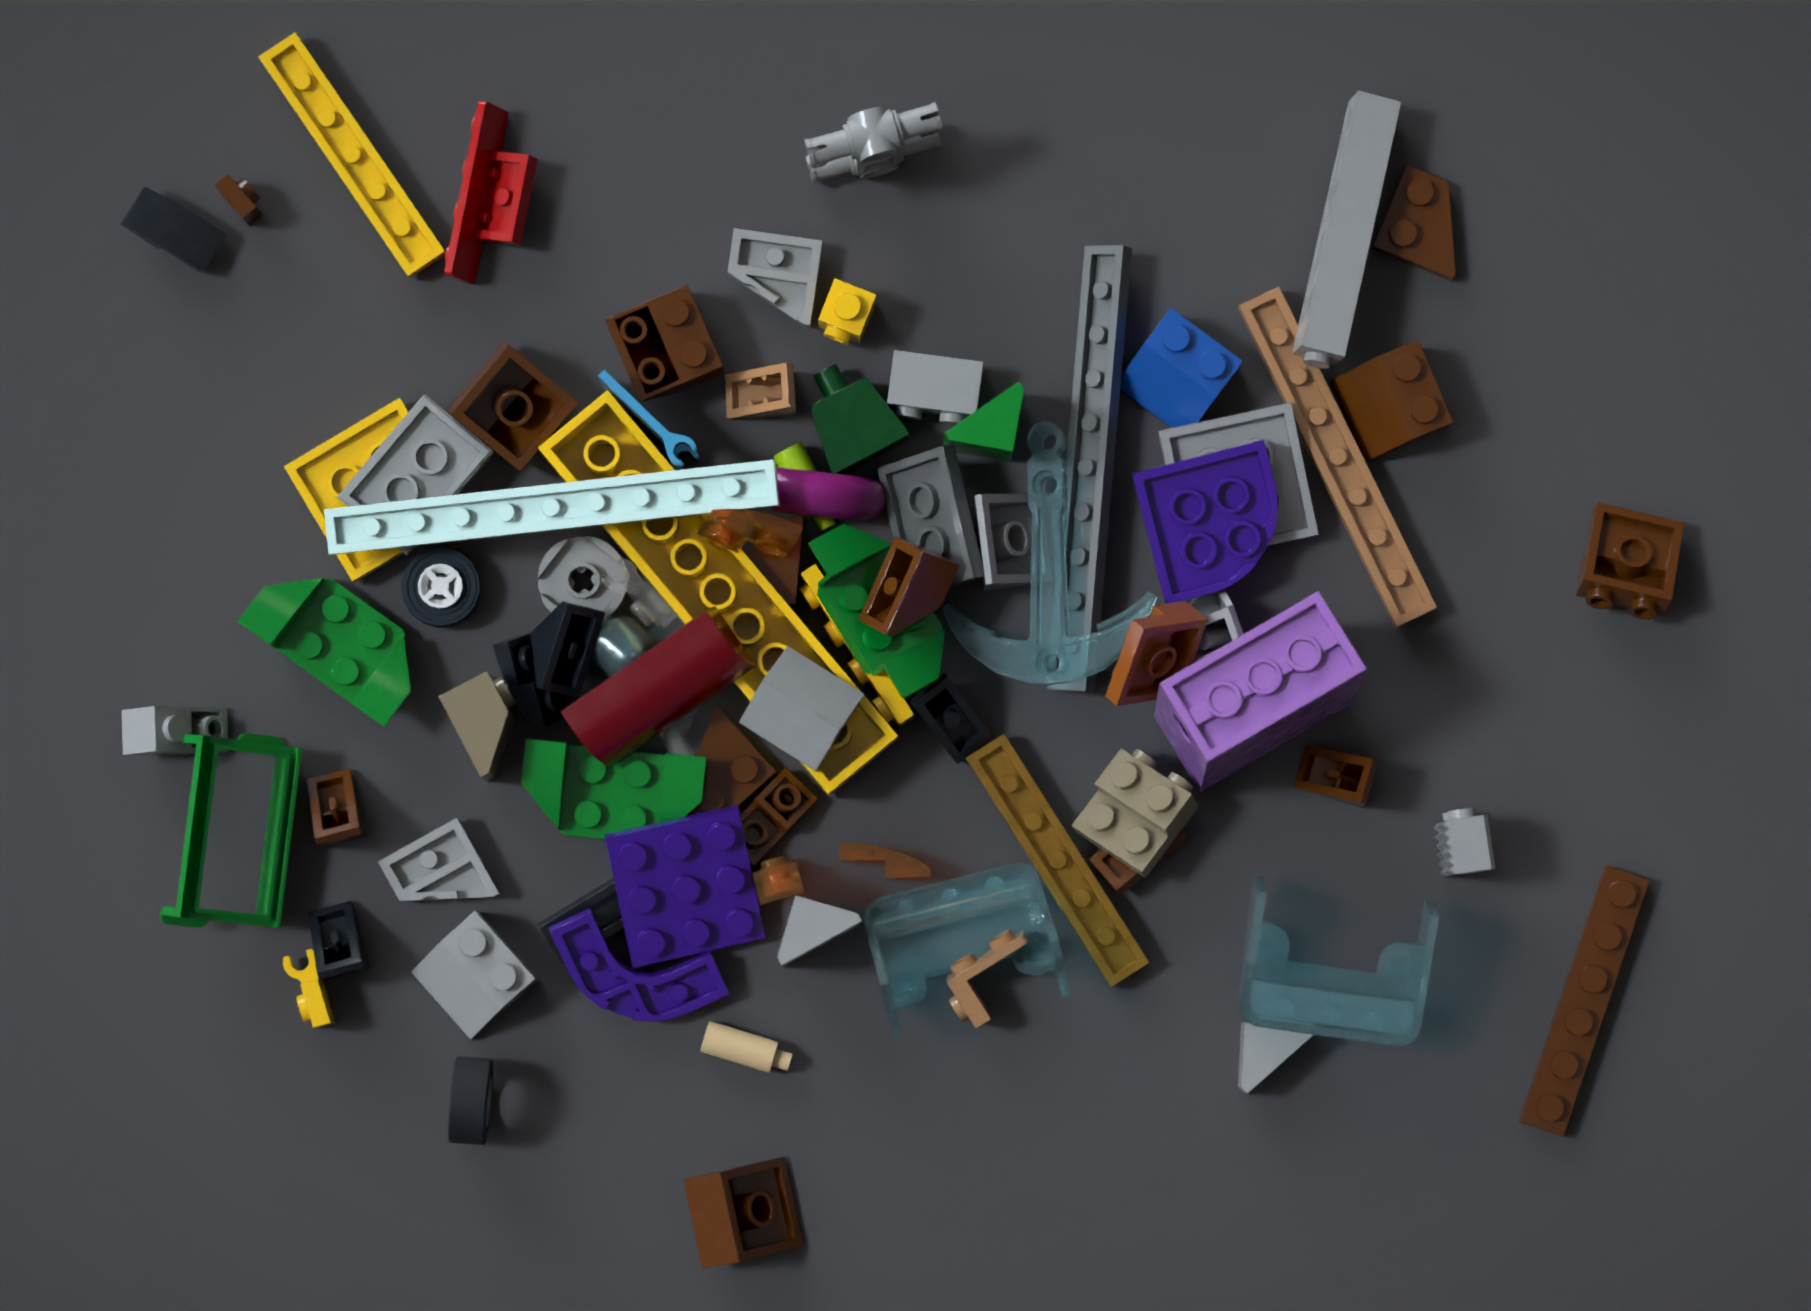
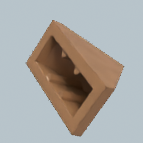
M786 362L724 375L727 419L796 416L793 363Z

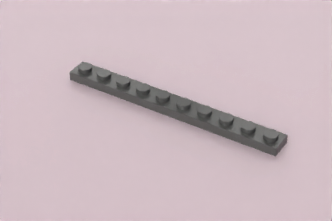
M1124 245L1085 246L1047 679V690L1058 692H1095L1132 248Z

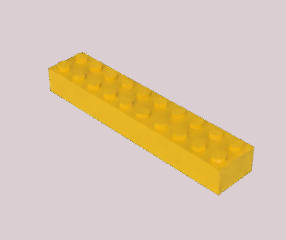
M608 390L538 447L541 454L565 483L674 471V468ZM711 513L601 525L684 625L705 610L714 606L717 607L756 664V667L733 682L749 702H751L762 680L787 646L859 690ZM863 696L818 769L814 771L802 762L800 763L824 792L830 796L898 739V735L869 700Z

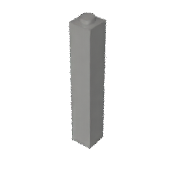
M1358 91L1349 100L1292 351V355L1303 357L1305 364L1316 368H1329L1330 365L1335 366L1346 354L1401 106L1400 101L1363 91Z

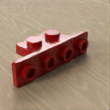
M486 101L478 102L476 115L472 119V135L468 155L462 168L463 180L459 200L454 208V225L450 245L445 253V275L466 284L475 283L483 242L521 246L538 161L537 158L528 154L501 152L508 112Z

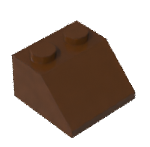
M1419 340L1377 356L1330 380L1365 462L1444 431L1453 423Z
M503 341L447 410L499 455L521 471L539 450L538 447L551 436L578 402Z
M784 1157L683 1179L702 1269L738 1263L803 1246Z

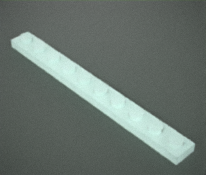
M773 459L324 509L328 553L329 555L773 507L780 506L776 463Z

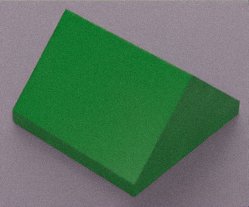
M1018 381L944 433V446L954 445L956 453L1011 462L1024 392L1021 383Z

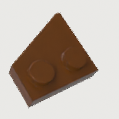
M1406 165L1372 249L1452 281L1456 270L1448 181Z
M719 707L712 714L696 756L706 757L702 802L691 812L698 814L734 805L739 807L777 773Z

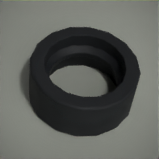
M464 1056L456 1058L449 1103L448 1139L450 1143L485 1145L489 1129L493 1090L492 1059Z

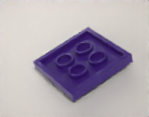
M737 805L604 835L633 968L765 938Z

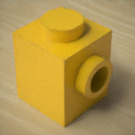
M834 278L818 318L819 328L825 330L823 335L846 345L849 344L850 340L860 344L875 308L877 295Z

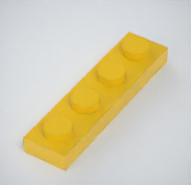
M814 564L800 573L805 584L798 588L812 610L819 606L829 620L823 627L837 648L845 644L854 659L847 664L859 683L864 685L869 681L878 697L872 700L880 715L887 723L894 719L898 727L914 718V713L906 701L902 699L885 670L875 676L864 673L817 596L818 582L824 578L817 565Z

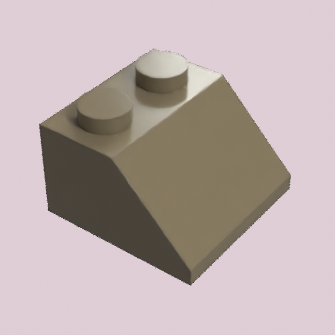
M486 671L440 695L439 698L480 777L489 782L496 778L515 719L510 707L516 705L517 702L510 692L506 681L502 677L495 679Z

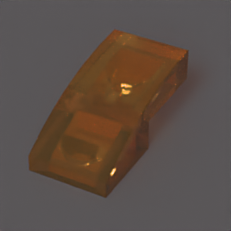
M839 842L840 862L885 861V879L931 877V868L904 853L870 844Z

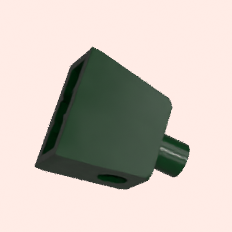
M837 364L827 367L813 376L824 399L811 405L810 412L831 473L845 474L909 440V433L905 426L866 377L848 385Z

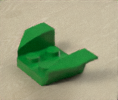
M842 524L809 542L808 545L827 574L818 582L817 596L864 673L875 676L885 670L902 699L936 681L939 678L945 629L942 630V625L934 612L893 637L887 636L858 620L891 543L846 524Z
M319 578L264 586L237 621L383 727L386 726L411 692L405 646L406 632L332 578Z
M526 739L521 784L564 836L605 840V834L687 816L702 802L706 757L672 753L662 755L632 752L615 765L606 766L596 759L584 746L568 745L564 742Z

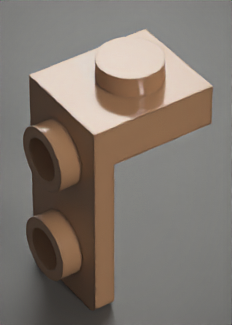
M1011 929L1005 930L988 942L991 948L976 958L973 953H969L950 966L952 973L947 976V984L955 996L951 997L949 1002L962 1022L970 1019L974 1027L977 1028L991 1019L990 1010L970 979L1027 944L1028 936L1023 929L1015 934Z

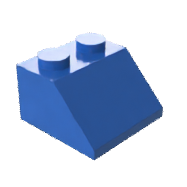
M1170 308L1121 375L1120 391L1170 428L1192 424L1202 419L1239 370L1243 361L1174 309Z

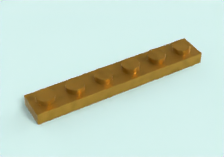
M1005 734L966 757L969 765L1109 986H1114L1147 965L1149 961Z

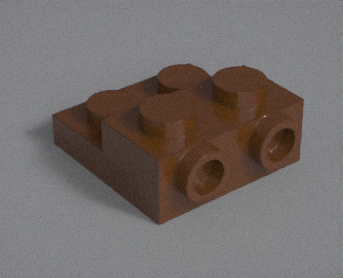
M1597 502L1592 513L1587 548L1582 557L1576 596L1586 598V603L1596 609H1608L1613 604L1630 608V614L1639 619L1649 620L1657 615L1664 616L1672 601L1684 522Z

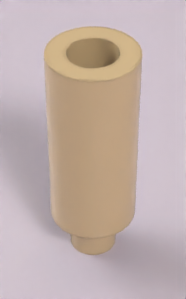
M713 1021L708 1023L700 1049L702 1053L767 1073L770 1072L771 1066L788 1071L793 1055L792 1053L777 1049L778 1041Z

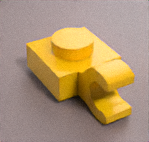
M306 950L309 964L304 970H297L294 967L291 956L283 957L285 972L290 977L301 982L300 986L303 994L296 996L303 1021L311 1020L313 1028L334 1024L335 1020L324 982L319 980L314 950Z

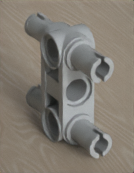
M932 102L929 105L896 114L895 110H887L885 106L866 109L848 117L846 124L842 125L843 130L812 139H804L807 154H809L805 158L813 184L817 183V181L851 172L852 176H860L861 179L878 177L898 169L899 164L904 161L903 156L934 147H942L937 130H943L940 115L938 116L936 103Z

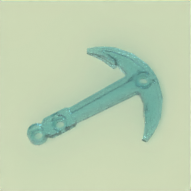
M1048 421L1035 424L1027 436L1028 447L1033 453L1027 462L1028 507L1032 512L1029 638L1027 640L1004 639V635L976 624L950 603L943 607V611L951 630L960 644L970 655L992 671L1032 685L1055 686L1076 682L1100 672L1112 664L1120 656L1125 635L1132 619L1150 617L1157 596L1148 591L1125 611L1097 624L1099 632L1070 637L1064 512L1068 507L1067 462L1061 456L1065 450L1067 440L1064 431ZM1049 435H1055L1056 443L1054 447L1045 450L1043 445L1045 438ZM1050 479H1055L1057 483L1055 491L1046 494L1044 491L1045 483ZM1057 656L1059 667L1057 670L1049 672L1047 662L1051 657Z

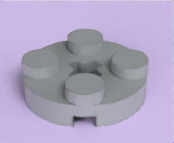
M584 536L559 541L549 549L539 566L538 588L542 601L550 612L565 601L606 612L603 619L605 621L616 613L625 599L628 575L623 560L610 544L599 538ZM587 569L594 573L591 577V581L594 584L591 591L583 589L579 593L575 592L572 589L575 585V581L571 578L572 574L575 571L583 574Z

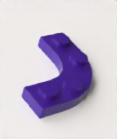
M590 908L549 927L551 936L572 979L592 1002L604 1010H610L637 1021H662L682 1016L730 994L710 951H706L666 970L653 973L634 971L620 963L608 948Z

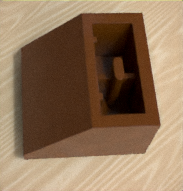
M688 284L604 319L640 403L685 391L724 374L723 365Z

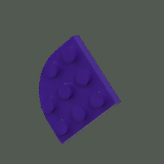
M1263 439L1132 473L1165 604L1185 601L1223 590L1242 579L1255 567L1265 552L1270 539H1272L1278 512L1275 481Z

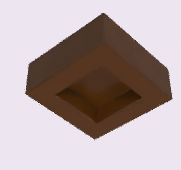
M227 173L214 184L248 226L262 215L255 206V203L261 198L244 178L236 183Z

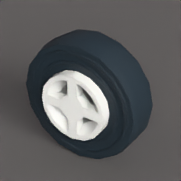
M447 547L430 548L415 556L405 568L401 581L402 599L409 612L423 624L436 628L454 627L467 620L478 607L482 595L481 575L473 561L462 552Z

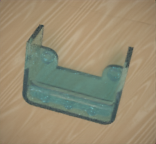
M1013 863L883 896L869 902L862 911L894 1041L903 1039L896 1010L911 1008L923 1000L927 994L925 979L951 973L950 966L969 953H973L975 958L991 949L988 942L1007 929H1011L1014 934L1023 929L1028 936V943L1003 959L1012 957L1016 969L1025 974L1041 975L1054 970L1062 998L1071 996L1058 935L1038 872L1030 864Z
M1254 875L1244 938L1239 996L1240 1010L1244 1019L1248 1023L1262 1028L1397 1047L1412 1043L1421 1031L1439 922L1434 901L1424 899L1418 942L1395 941L1385 946L1379 955L1376 972L1288 960L1289 939L1285 930L1276 923L1262 921L1266 888L1263 876Z

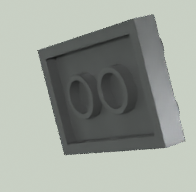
M954 445L940 446L877 468L880 484L885 491V505L893 539L897 537L927 548L960 565L950 587L984 577L983 565Z

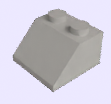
M474 911L442 939L411 971L470 1039H473L539 980L478 911Z

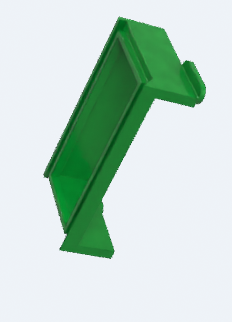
M243 733L237 740L184 734L183 743L195 744L196 751L176 907L162 906L160 920L167 925L194 928L204 927L208 920L280 928L302 748L285 746L284 741L279 737ZM219 749L275 756L256 914L199 908Z

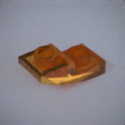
M715 509L701 523L697 534L707 538V541L712 546L721 550H731L737 553L748 540L754 543L755 547L761 552L769 555H779L784 558L797 543L803 527L791 521L762 512L744 509Z
M785 856L760 862L761 870L752 873L760 905L805 893L797 862L787 863Z

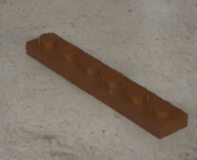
M1607 865L1604 866L1518 1122L1561 1137L1564 1136L1650 880Z

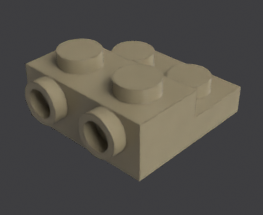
M1121 748L1094 783L1098 791L1071 826L1076 833L1146 878L1199 806L1190 793L1193 786L1183 777L1171 772L1166 778L1154 770L1158 764L1146 753L1136 749L1131 755Z

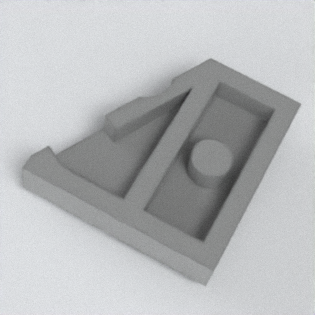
M734 228L728 275L803 327L811 328L822 240Z
M459 818L451 820L378 861L401 902L496 897L500 894Z

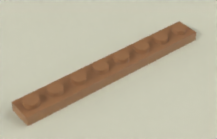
M1276 287L1239 305L1238 310L1283 402H1290L1292 405L1296 428L1394 627L1397 628L1435 610L1437 606L1320 368L1309 366L1303 362V357L1292 355L1298 324L1280 287Z

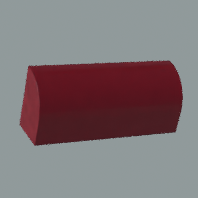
M714 606L705 610L562 710L561 714L588 751L606 766H613L756 667V664L717 607Z

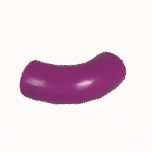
M785 467L776 469L780 506L771 507L775 512L852 521H871L878 517L884 509L886 503L885 491L882 485L875 479L864 476Z

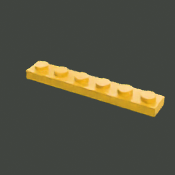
M296 32L260 55V61L409 279L443 257L446 253Z

